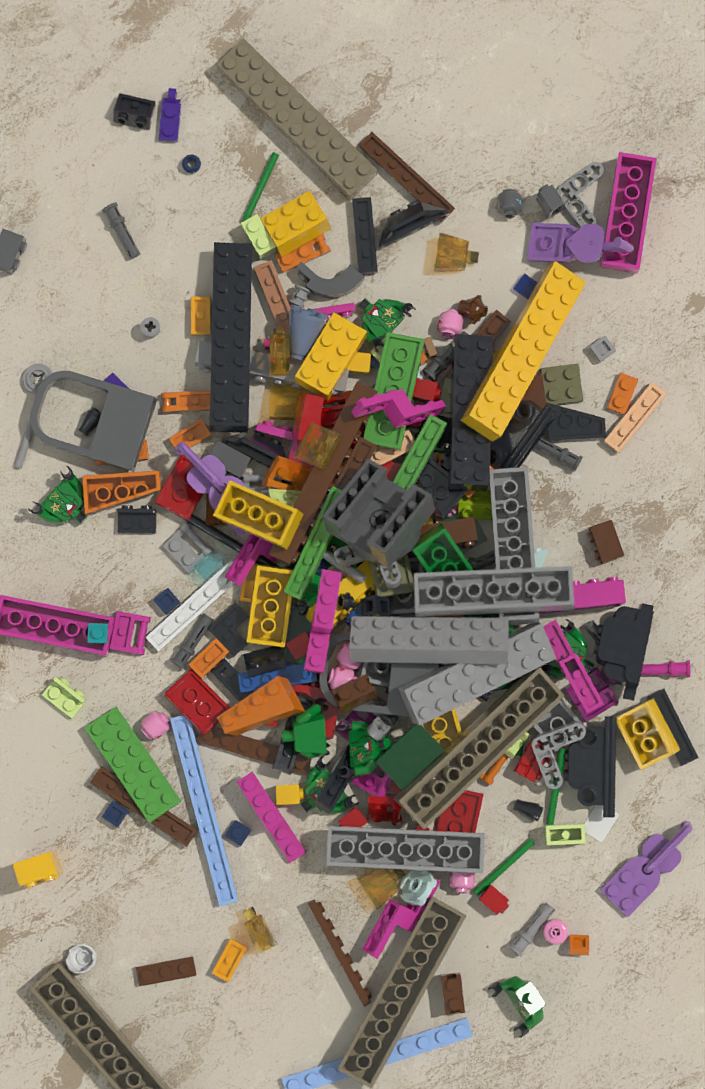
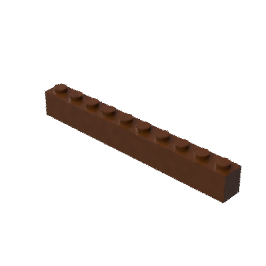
M358 381L356 382L293 505V508L299 510L304 515L287 550L273 544L269 552L270 556L288 565H291L292 562L296 563L300 555L298 549L300 545H305L309 537L306 533L309 527L313 529L317 521V517H315L317 511L322 510L326 501L324 500L326 494L330 492L332 486H335L333 480L336 476H340L344 468L342 466L344 459H349L353 451L350 448L353 441L357 442L362 432L359 430L362 424L366 425L371 416L367 414L355 418L351 411L356 406L358 400L364 397L366 399L378 394V391Z

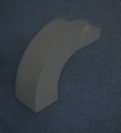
M303 262L296 267L297 275L304 282L309 281L305 285L306 288L312 291L313 294L323 298H339L348 295L356 290L364 281V276L351 264L341 275L332 279H324L317 276Z

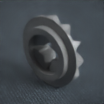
M43 364L31 365L23 376L25 387L34 394L37 393L40 383L34 384L36 379L33 374L37 376L43 375L42 380L52 374L50 368Z

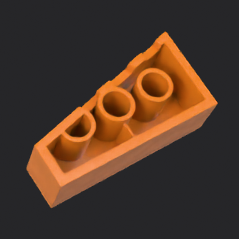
M161 470L82 476L85 514L162 490Z
M277 676L219 715L217 719L225 734L237 736L254 730L259 726L271 724L276 720L288 718L296 713H302L305 710L288 678Z

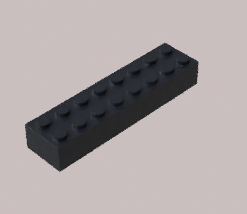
M455 334L452 340L448 489L486 491L489 487L491 440L462 422L461 419L492 366L493 336Z

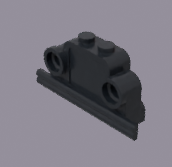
M521 400L502 436L490 442V466L494 469L520 468L555 420L553 415L557 410L548 403L542 409L531 400Z
M642 603L641 610L622 606L615 612L613 617H608L604 624H599L597 635L600 636L599 643L595 642L593 654H596V662L604 666L601 671V678L608 685L617 684L625 686L624 699L632 701L635 699L654 614L653 605Z
M605 716V727H585V736L579 742H573L569 745L568 750L565 751L564 761L568 762V769H564V781H568L571 788L579 789L577 792L578 801L584 806L603 805V817L615 818L617 716Z

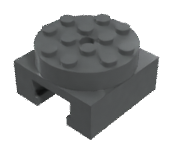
M368 458L323 514L322 518L326 531L347 543L356 555L367 561L378 562L390 568L396 559L406 555L416 545L422 526L435 511V507L430 493L414 484H411L408 490L387 479L388 470Z

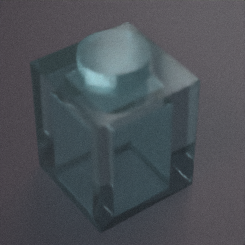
M210 552L194 568L208 581L224 567L222 564L224 560L218 553L213 554Z

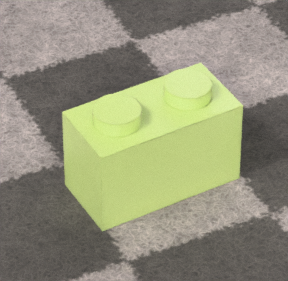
M258 214L241 223L244 233L250 243H252V247L260 260L277 251L276 245Z
M585 824L544 826L545 845L586 844Z

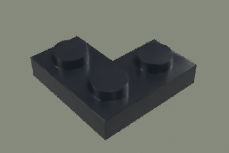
M236 602L208 628L234 657L248 645L236 629L249 616Z

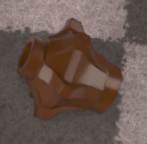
M477 295L472 299L461 300L458 306V313L468 318L470 323L475 325L477 321L481 320V317H486L488 307L482 302V296Z

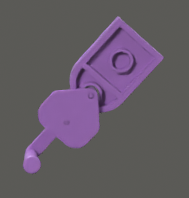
M532 223L527 260L531 262L553 263L556 261L558 263H570L578 259L580 262L594 263L600 259L602 251L630 253L634 250V247L625 240H622L621 237H616L614 242H603L604 230L597 224H584L578 229L569 224Z
M180 442L176 445L175 453L177 455H184L194 465L187 474L188 484L197 493H208L209 502L214 510H216L223 495L221 493H224L229 480L247 487L240 479L234 476H225L224 464L214 455H207L200 459L186 443ZM230 525L240 537L246 533Z
M689 821L682 822L681 829L670 840L662 834L652 835L642 846L643 856H635L629 859L604 884L600 891L629 917L657 888L660 882V873L671 872L681 862V853L676 846L692 831V824Z

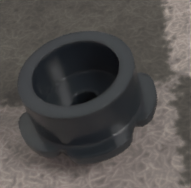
M349 592L339 595L338 606L339 609L349 611L354 605V598Z

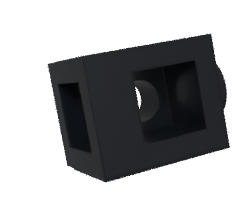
M374 595L360 599L361 617H391L389 598Z

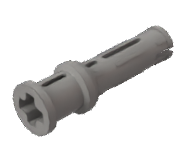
M545 903L523 931L518 932L519 936L508 947L522 957V952L529 944L533 943V937L555 912V909L548 903Z

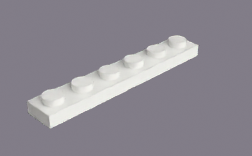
M232 560L146 636V639L158 652L235 584L225 578L233 563Z

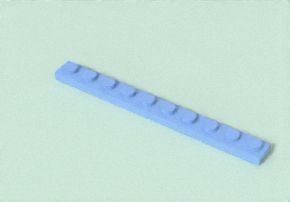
M183 715L170 718L219 906L237 902V893L192 724Z
M467 1017L399 1039L385 1065L473 1037ZM343 1058L282 1077L285 1089H314L350 1076L337 1070Z

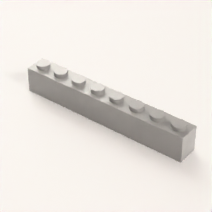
M199 340L195 367H198L201 371L208 372L211 370V342ZM250 350V378H254L255 381L261 383L270 381L276 386H284L285 384L292 386L293 389L303 390L304 387L295 383V375L304 361ZM348 369L331 396L345 393L349 377Z

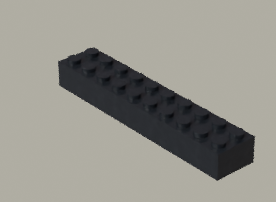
M214 242L209 432L248 433L252 243Z

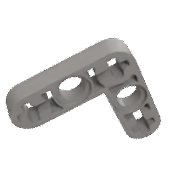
M599 162L590 163L557 189L559 195L562 193L561 190H568V197L570 199L575 198L567 205L566 203L569 201L567 197H561L565 203V210L579 228L585 223L583 218L578 220L584 212L587 213L584 216L587 221L591 220V224H597L596 218L578 195L602 177L604 168ZM592 167H593L594 169L599 168V171H598V174H599V175H596V174L594 173V174L591 175L590 178L588 179V177H587L586 175H588V174L591 173ZM576 178H583L585 185L577 187L574 181ZM579 204L582 207V211L580 213H573L571 206Z
M348 545L337 549L334 553L335 563L339 567H347L365 561V559L359 557L354 552V558H352L350 554L352 550ZM344 554L346 560H342V558H340V555ZM396 560L390 568L377 562L385 585L389 588L398 587L402 580ZM391 570H392L393 577H394L395 580H396V581H393V582H392V580L390 579L389 572H388V571H391Z
M376 695L377 698L365 703L368 705L387 706V703L378 695ZM373 713L377 718L367 728L369 735L376 740H381L398 721L399 716Z
M574 721L541 733L532 739V749L545 783L550 789H558L563 783L562 775L552 750L581 740L585 736V726L579 721ZM575 726H577L579 729L582 728V730H580L579 735H576V733L569 734L571 738H567V733L565 732L566 729H568V732L570 733L574 731ZM555 733H562L564 735L563 741L555 742L553 740ZM547 736H550V741L553 745L549 746V742L543 744L544 748L542 749L539 746L535 747L538 740L545 742L548 741ZM550 757L553 760L552 765L549 767L543 766L541 763L543 758ZM552 770L555 778L559 777L556 784L549 782L551 776L548 771Z

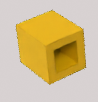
M357 352L348 367L349 373L369 375L371 354Z
M299 784L276 785V805L300 804V800H304L303 788H299Z

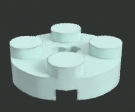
M429 870L408 871L400 884L402 900L410 905H424L432 889L436 886V879L433 878V874Z

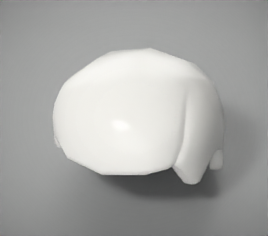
M77 944L69 950L66 959L68 969L75 974H85L91 971L96 964V952L87 944Z

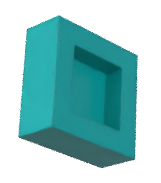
M88 623V643L108 644L109 624Z

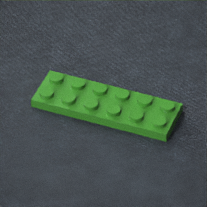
M387 332L374 389L378 391V394L382 395L390 390L397 391L403 389L412 403L425 339ZM384 410L370 413L371 416L366 425L364 439L377 445V447L401 451L406 426L395 429Z
M114 707L84 727V730L149 824L181 803L180 798L117 707Z

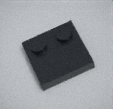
M271 646L243 654L248 677L286 667L282 649L279 646Z

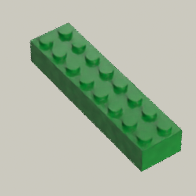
M442 523L421 536L412 548L428 573L474 571ZM499 613L463 615V618H500ZM509 625V633L515 631L514 628L511 625Z

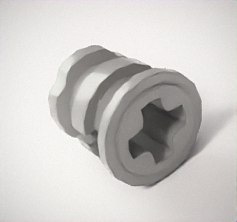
M295 284L296 290L292 292V299H289L288 302L304 308V302L308 300L307 295L311 294L312 291Z
M148 317L142 321L141 330L147 337L154 338L160 332V324L155 318ZM153 324L155 329H152L151 332H149L148 328L146 327H150V325Z

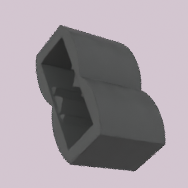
M546 184L538 189L536 201L548 219L564 209L565 203L553 185L549 186Z

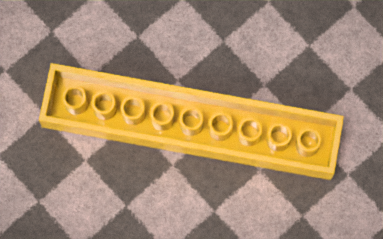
M556 261L546 267L462 417V422L492 442L502 436L586 283L583 279Z

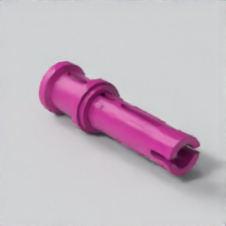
M670 660L668 664H643L641 676L668 675L674 678V676L686 675L690 677V660H686V662Z

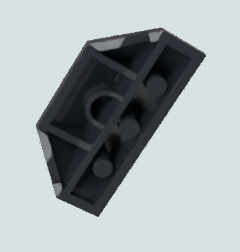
M417 200L407 205V209L403 211L398 209L390 213L391 217L386 220L378 245L383 249L450 215L449 211L424 202L418 203Z
M255 429L253 432L248 430V433H238L223 438L221 441L269 468L277 455L286 458L284 449L280 446L281 442L273 438L268 440L263 437V433Z

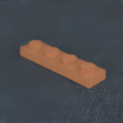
M272 260L255 266L254 270L281 337L289 336V312L291 307Z

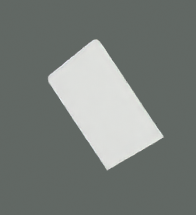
M596 805L584 823L585 833L602 843L619 814L615 812V818L603 817V805Z

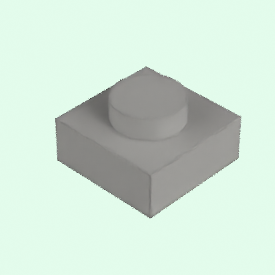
M603 336L589 346L599 362H602L616 352V349L606 336Z

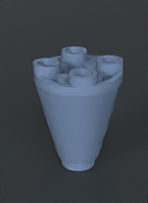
M291 305L289 312L290 357L304 360L323 329L328 315L320 313L315 309L308 308L306 310L302 309L303 307Z

